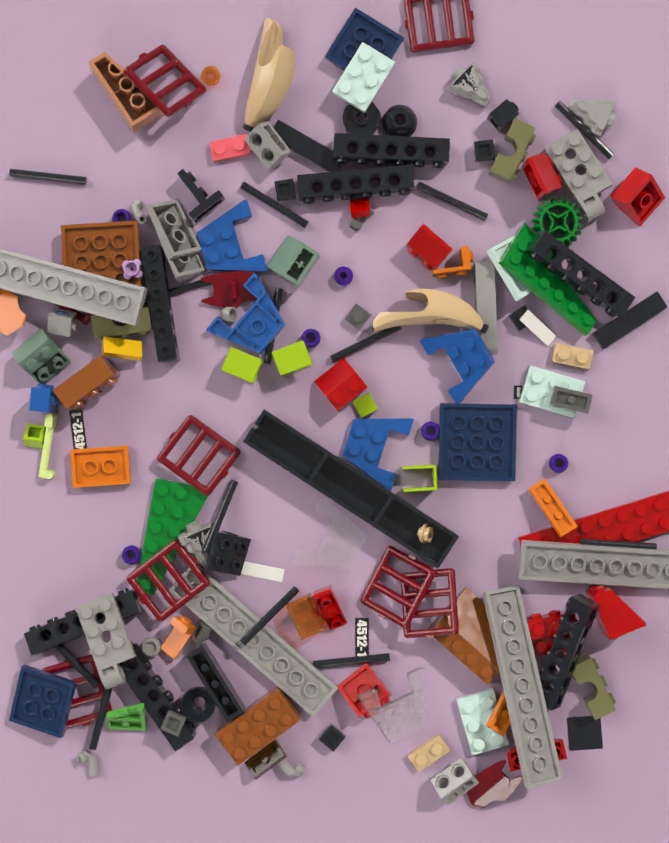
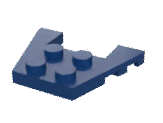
M247 199L197 232L208 270L268 272L263 254L248 259L243 258L233 222L252 217Z
M253 273L243 286L257 298L255 303L233 328L229 327L220 317H216L206 330L262 354L286 324L259 276Z
M476 328L434 337H425L419 340L427 355L444 347L463 382L448 390L455 403H461L495 363Z
M354 419L342 456L387 489L392 490L396 473L378 468L389 430L409 436L414 419Z

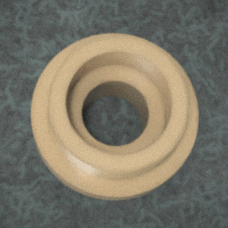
M424 524L419 528L417 535L420 542H431L434 529L430 525Z

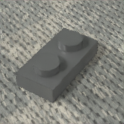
M554 386L549 405L588 414L593 395Z

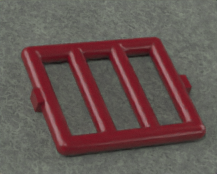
M404 0L406 14L404 23L405 29H408L410 50L412 52H421L473 44L475 42L472 24L474 15L473 10H470L469 0H461L466 37L455 39L450 0H442L448 39L443 41H436L431 0ZM423 1L429 42L417 44L412 3Z
M163 44L147 54L145 52L139 55L138 60L124 68V73L166 117L172 116L183 107L188 108L192 105L193 100L206 92V87ZM161 54L170 61L142 80L134 72ZM175 67L183 74L157 93H154L148 87L149 84ZM188 81L196 88L169 108L161 100Z
M188 415L178 430L170 435V440L157 456V461L205 496H209L221 479L226 478L229 473L228 470L241 451L196 417ZM192 424L201 431L178 462L174 464L166 457ZM207 435L216 443L193 474L189 475L182 468ZM223 446L231 454L206 487L198 481V478Z
M174 539L126 577L129 584L139 595L140 598L138 600L142 605L145 604L159 622L164 621L210 585V580L197 565L198 561L194 556L191 557L177 539ZM174 549L178 551L201 581L193 589H191L166 556ZM158 561L162 562L185 592V595L177 601L151 568ZM144 572L170 604L163 612L158 609L136 580Z
M388 546L360 602L379 613V617L389 619L406 629L413 620L436 575V571L418 561L417 557L411 554L407 555L393 546ZM391 555L427 574L422 585L387 566ZM384 572L418 591L413 602L380 584L378 580ZM375 589L409 608L405 618L399 617L370 600L369 598L373 590Z
M453 568L436 569L435 577L448 576V588L427 590L424 598L449 596L450 607L417 610L414 618L450 615L451 627L411 630L410 623L408 628H403L405 638L427 637V639H434L436 636L456 635L459 633L456 578ZM422 571L402 573L412 580L424 579L427 575ZM401 582L402 596L407 599H415L418 591H409V586ZM402 605L404 619L409 608Z
M92 654L76 658L82 665L91 662L94 672L92 675L101 684L98 686L99 692L73 699L71 707L102 700L105 687L101 681ZM65 659L62 663L45 667L42 670L55 673L73 668V666ZM83 676L72 679L77 682L76 686L88 683ZM110 700L107 707L106 715L108 711H112ZM98 712L68 720L66 729L81 724L82 726L90 725L92 721L97 719Z

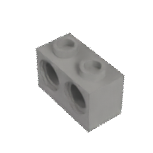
M269 121L258 124L245 138L249 148L256 153L262 165L267 169L278 166L291 153V150Z
M462 758L452 762L447 769L437 773L430 780L441 799L447 805L479 784L470 767Z

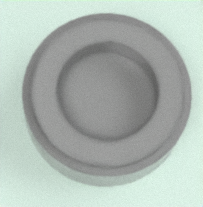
M156 637L146 638L141 646L142 652L148 657L156 656L161 650L160 640Z

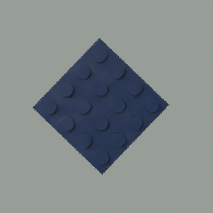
M440 403L438 480L515 481L517 405Z

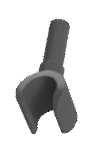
M370 210V217H371V216L374 214V212H373L372 210ZM362 217L360 221L354 218L349 227L354 231H359L363 223L370 217Z

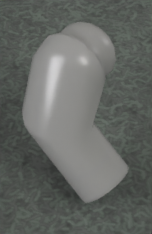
M136 199L134 203H131V209L138 223L144 224L147 220L141 211L144 204L139 199Z
M81 751L77 755V761L88 765L89 776L99 775L96 756L88 751Z
M285 759L276 764L288 776L300 777L306 770L303 764L298 763L296 767L291 766Z

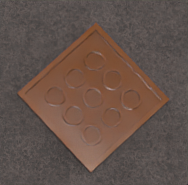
M138 221L61 225L63 266L142 287V277H131V279L127 280L123 276L125 272L122 267V263L125 260L134 261L139 259L141 261Z

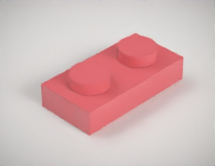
M247 134L209 142L213 161L218 162L251 155L250 148L245 140Z

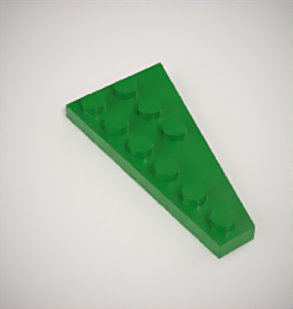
M524 223L519 228L499 264L584 336L588 335L596 319L571 285L560 280L561 276L556 272L551 273L545 269L546 265L541 261L536 262L530 258V253L526 250L535 237L528 225Z
M155 479L140 565L174 539L179 540L178 536L187 531L186 525L195 522L208 496H205L190 484ZM174 549L166 555L171 562H173L178 551ZM158 561L151 567L162 581L168 571L161 561ZM145 572L137 578L138 583L147 594L154 595L157 587Z

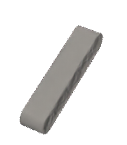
M474 261L475 311L480 315L483 323L489 325L486 334L478 333L490 354H497L495 266L492 261Z

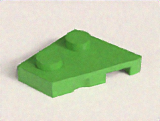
M144 703L108 711L106 715L107 728L146 731L147 721Z

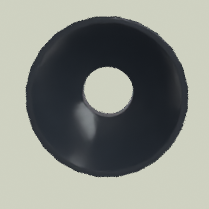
M395 105L390 107L384 114L382 126L388 136L411 137L417 127V118L410 107ZM397 115L405 116V124H396L395 117Z
M193 687L185 692L180 706L183 715L188 720L198 723L208 720L213 715L216 704L206 688ZM196 697H202L205 700L203 707L195 706L194 699Z

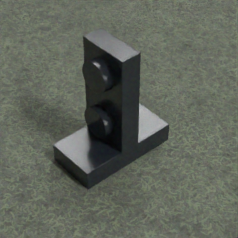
M182 169L177 173L200 203V205L188 213L194 222L225 200L219 190L206 199L208 194L202 186L198 188L194 182L197 180L190 171L186 173Z

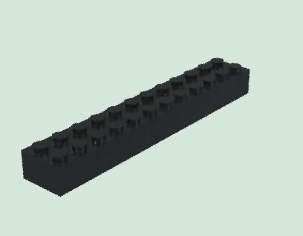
M265 409L262 411L255 422L258 428H251L243 440L245 444L439 569L459 538V535ZM424 524H428L434 529L433 538L429 543H421L417 535L419 528Z

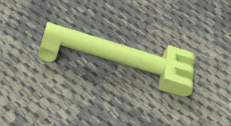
M50 413L45 417L44 426L46 431L38 477L51 479L56 475L55 471L48 469L53 431L57 425V413Z

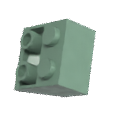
M288 235L267 268L299 288L319 259L320 254L303 242Z
M42 328L12 352L18 365L39 384H45L71 363V360L58 344Z

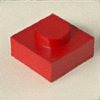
M369 198L350 200L351 218L370 217Z

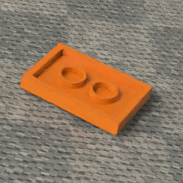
M129 445L70 450L73 488L131 484Z

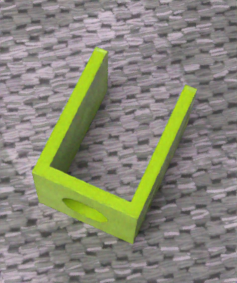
M299 341L272 352L281 376L312 365L304 341Z
M230 347L221 370L255 383L263 361Z
M436 465L401 466L402 470L432 468V486L404 487L402 491L437 490Z

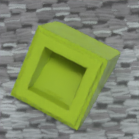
M370 393L352 401L361 418L378 410Z
M27 423L23 437L24 446L43 449L46 427Z

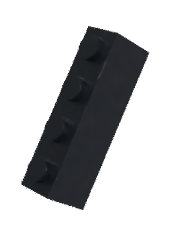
M206 642L190 651L186 656L225 720L229 722L242 714L245 710V705Z

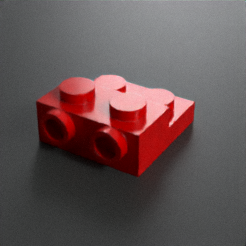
M552 610L547 615L541 616V613L531 614L530 618H527L535 657L547 655L548 651L552 648L554 643L553 637L559 630V621L565 613L560 612V610Z
M365 663L337 686L351 708L361 719L364 717L368 719L375 714L374 709L379 705L383 707L390 702L389 697L392 695L368 663Z

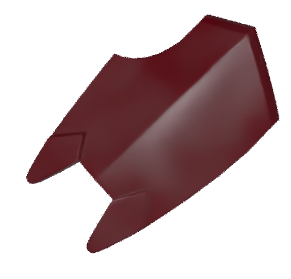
M232 271L202 277V281L213 284V296L202 299L201 302L217 307H235L237 309L245 301L257 300L243 286L255 272Z
M506 760L489 766L475 775L479 784L467 791L471 805L484 808L492 801H505L520 784L523 776L520 775L512 779L507 777L502 772Z

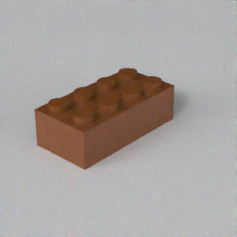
M276 686L245 708L242 714L219 727L215 736L236 765L239 766L298 723L301 719V714L285 692Z

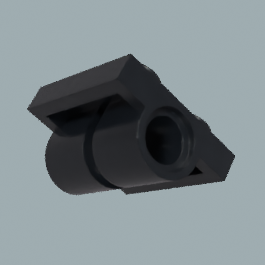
M215 531L204 568L240 576L251 539L227 531Z

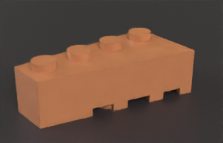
M106 52L89 61L90 70L133 133L164 115L124 73V69Z

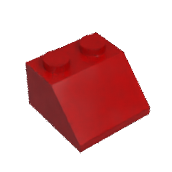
M546 153L527 158L521 166L538 201L562 188V180L558 173L555 174L552 168L554 167L553 161L550 156L547 157Z
M636 167L610 196L617 208L638 226H641L665 199L653 175Z
M424 223L406 245L408 248L407 252L412 257H418L422 260L421 264L429 271L431 269L436 270L453 250Z
M344 358L314 381L337 411L367 388V385Z

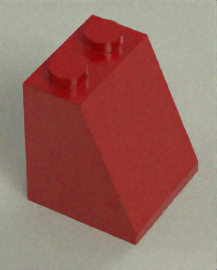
M593 584L585 591L587 598L600 604L595 618L601 633L609 640L647 626L646 622L607 586Z

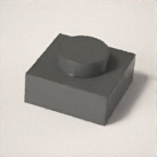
M355 304L344 319L360 331L371 314L358 304Z
M200 619L195 626L197 628L191 638L196 644L201 646L208 639L211 628Z
M168 710L161 730L178 737L187 717Z

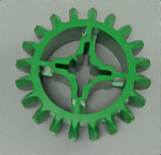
M552 197L550 203L544 200L543 206L538 205V211L533 212L536 218L531 219V223L536 225L532 226L531 230L545 231L542 223L543 216H545V220L549 224L546 231L550 234L553 232L565 234L566 237L556 239L569 247L572 245L571 241H577L575 235L579 236L582 233L577 228L583 227L582 223H578V221L583 220V216L577 217V214L581 211L580 209L574 211L573 208L576 204L573 203L569 206V199L562 203V197H559L556 203L555 198ZM560 209L564 212L561 215H556L548 210ZM568 215L572 223L571 231L568 229L569 227L566 224V218L568 217ZM561 217H563V219L560 221L561 223L552 230V227L555 223L554 221H557Z

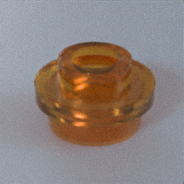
M208 66L203 69L201 78L206 85L213 86L220 81V72L216 67ZM214 74L215 76L213 79H208V75Z

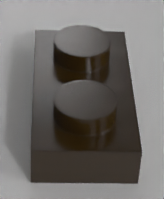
M273 740L244 763L253 778L257 780L286 758L287 755L279 742Z

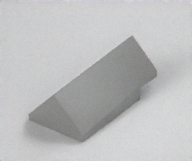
M178 200L148 204L146 206L175 279L182 283L204 272L206 269L198 254L202 249Z

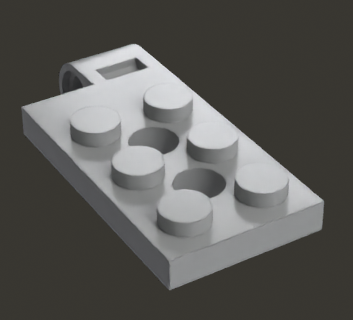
M576 129L546 146L544 152L547 157L550 156L554 168L574 197L573 201L578 209H580L584 220L590 222L605 213V207L598 194L610 188L613 183L579 130ZM568 151H573L576 157L574 159H568L565 156V153ZM577 167H583L585 168L586 173L584 175H578L575 169Z
M109 593L75 607L105 689H110L126 682L124 671L119 663L136 657L113 593ZM100 612L104 613L106 617L105 622L102 624L96 621V616ZM105 631L112 633L110 642L103 640V633Z

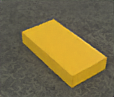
M104 336L102 340V356L141 361L142 341Z

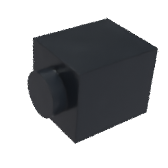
M506 99L489 113L487 119L500 133L513 122L514 118L518 117L519 109L514 102Z

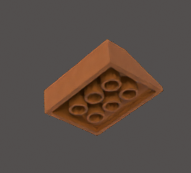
M465 587L457 596L459 633L456 635L436 636L435 639L488 685L499 672L485 604ZM450 615L439 616L428 629L451 627Z

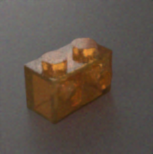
M311 593L286 604V608L301 640L322 632L326 628V621L322 614L319 613L318 606Z

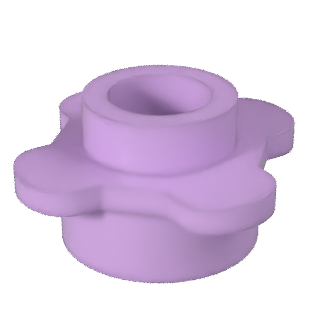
M139 259L123 261L122 267L125 272L123 275L125 279L142 277L143 272L140 269L141 261Z

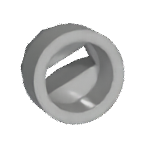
M225 307L221 311L223 313L221 318L224 321H236L237 310L235 307Z

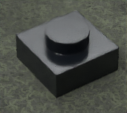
M493 139L474 141L475 162L495 160Z
M293 178L274 181L278 202L296 199Z
M526 305L508 316L518 332L527 327L520 321V318L528 310Z
M331 723L321 734L319 740L334 752L346 738V735Z

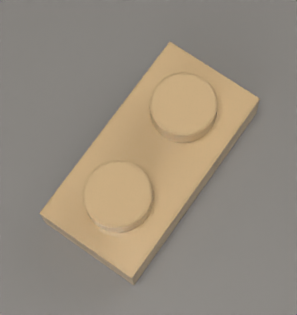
M555 343L551 362L589 370L594 350Z
M438 733L407 755L417 771L420 772L448 753L450 749Z

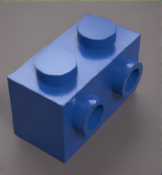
M38 384L37 388L31 387L29 411L58 413V405H61V401L53 392L54 385Z

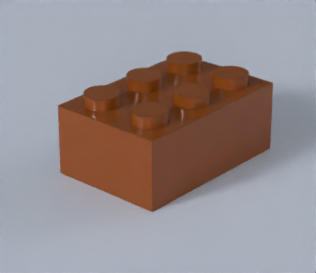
M98 356L53 389V392L66 409L80 410L88 404L87 400L100 396L103 393L102 389L115 385L118 382L117 378L121 375L107 357Z

